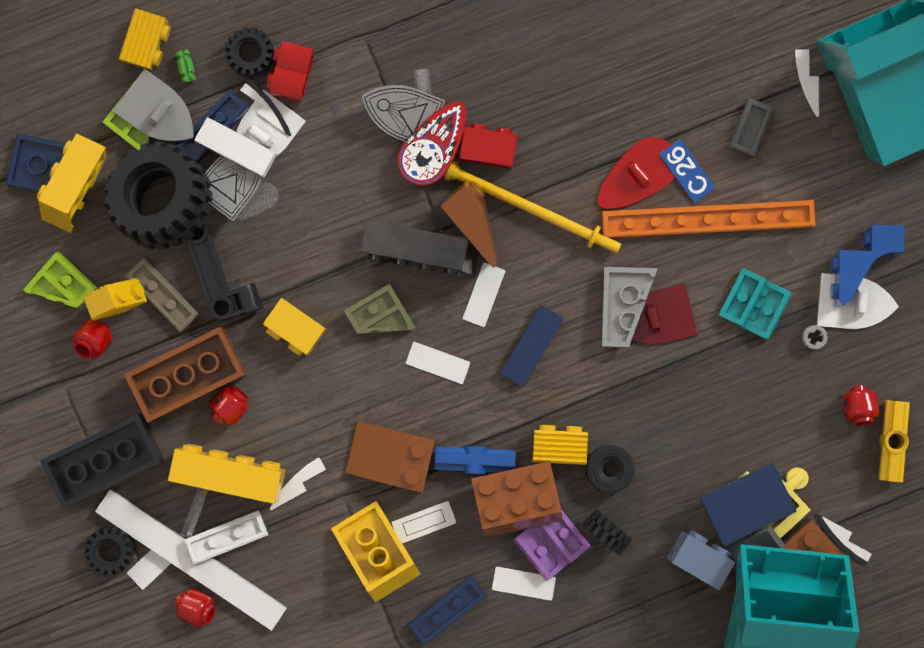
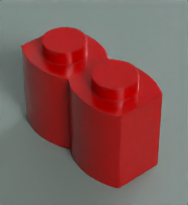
M282 41L281 47L275 48L273 62L276 63L274 73H269L266 88L270 89L269 93L271 96L302 103L313 62L314 49Z

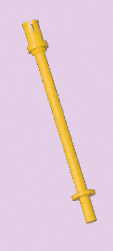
M456 161L452 162L447 173L444 175L447 181L458 179L462 182L468 180L470 184L476 182L483 192L589 240V248L592 247L593 243H596L615 253H618L621 243L598 233L601 228L600 226H596L594 231L461 170Z

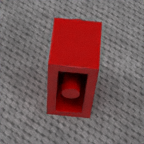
M471 124L470 127L464 128L460 161L512 169L517 135L512 134L513 130L497 128V131L486 130L487 126L481 124Z

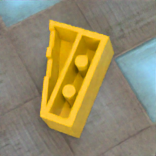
M79 134L75 135L73 141L69 140L66 143L62 152L64 155L60 163L56 162L50 172V181L47 186L42 185L37 195L42 220L69 233L72 232L74 227L71 223L72 217L77 209L82 210L85 204L82 200L89 187H93L107 158L106 147Z

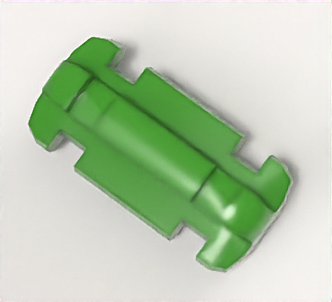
M188 50L178 51L175 54L178 58L177 64L180 75L183 76L181 78L183 83L196 80V76L193 75L195 71Z

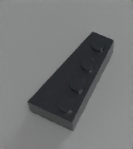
M369 220L366 222L360 251L368 254L369 260L384 262V258L393 259V264L409 267V263L419 265L418 269L434 272V269L438 268L443 269L444 274L460 276V273L475 276L479 251L467 238Z

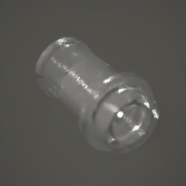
M429 68L413 70L414 75L411 78L415 81V89L432 95L430 84L432 73H429Z

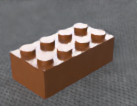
M218 327L124 374L147 423L154 422L247 375L224 327Z

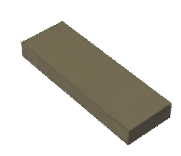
M142 258L125 275L128 280L135 278L139 280L144 288L145 297L180 333L200 315L146 258Z

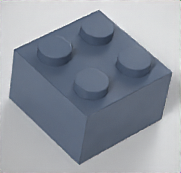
M693 530L689 534L682 531L667 559L693 576L720 590L735 564L730 559L732 553L715 543L711 548L706 545L708 539Z

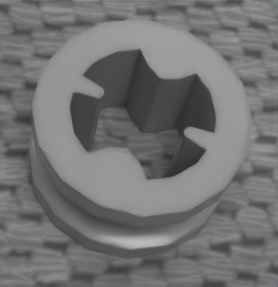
M809 326L802 333V342L809 349H819L827 342V332L821 326ZM816 330L819 331L820 334L818 336H821V341L811 344L808 334L814 333Z

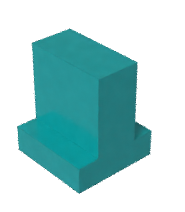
M904 0L815 40L826 69L833 71L836 75L867 159L886 166L924 149V0Z
M740 544L735 567L737 587L723 648L856 647L860 632L849 555Z

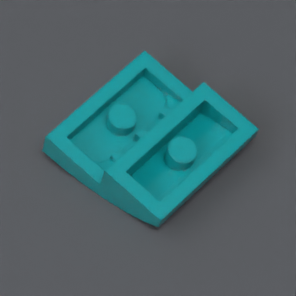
M742 268L719 316L769 341L792 296V292Z

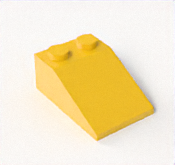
M377 501L331 528L375 603L421 575Z

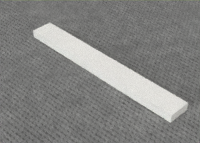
M110 489L96 509V513L271 631L287 609L286 606L215 558L193 565L184 543V537L114 490Z

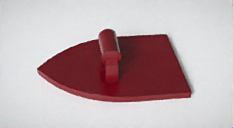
M685 284L653 291L648 294L632 340L646 344H662L698 335Z

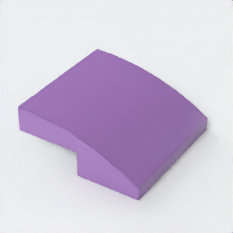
M563 511V521L527 528L513 539L545 581L550 580L567 564L573 562L590 547V544Z

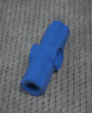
M436 446L434 469L462 471V473L471 474L504 472L515 469L516 451L488 449V447L464 446V448Z

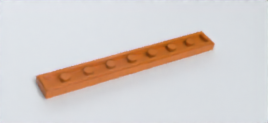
M814 200L601 212L603 235L608 238L815 227Z

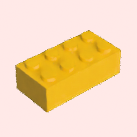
M183 444V447L177 448L174 451L168 481L275 504L280 499L286 472L285 469L280 468V463L265 460V462L262 461V464L254 463L255 458L244 455L230 458L228 457L229 452L216 449L210 450L209 453L202 452V446L194 444Z

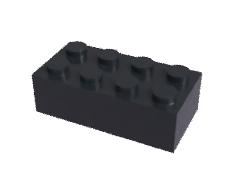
M137 414L40 460L62 509H65L165 462L144 415Z

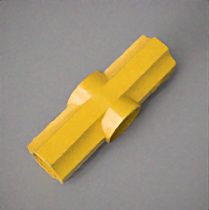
M885 400L883 432L879 439L881 455L878 480L903 482L905 452L909 444L907 429L910 402ZM896 434L900 442L893 449L890 447L888 440L891 435Z

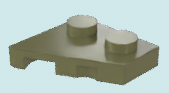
M390 284L344 310L357 334L404 331L416 328Z

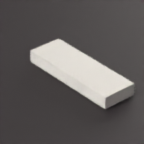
M208 117L194 139L202 146L265 178L277 156L275 152Z
M258 510L184 540L193 565H196L266 537L268 533Z

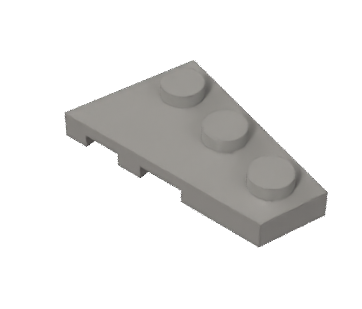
M604 267L602 347L629 348L658 268Z

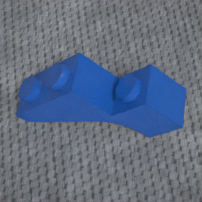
M871 225L867 232L863 233V248H867V251L839 250L835 257L831 258L830 268L831 273H835V283L831 284L830 298L834 299V306L841 307L851 301L876 259L885 256H899L904 253V226Z

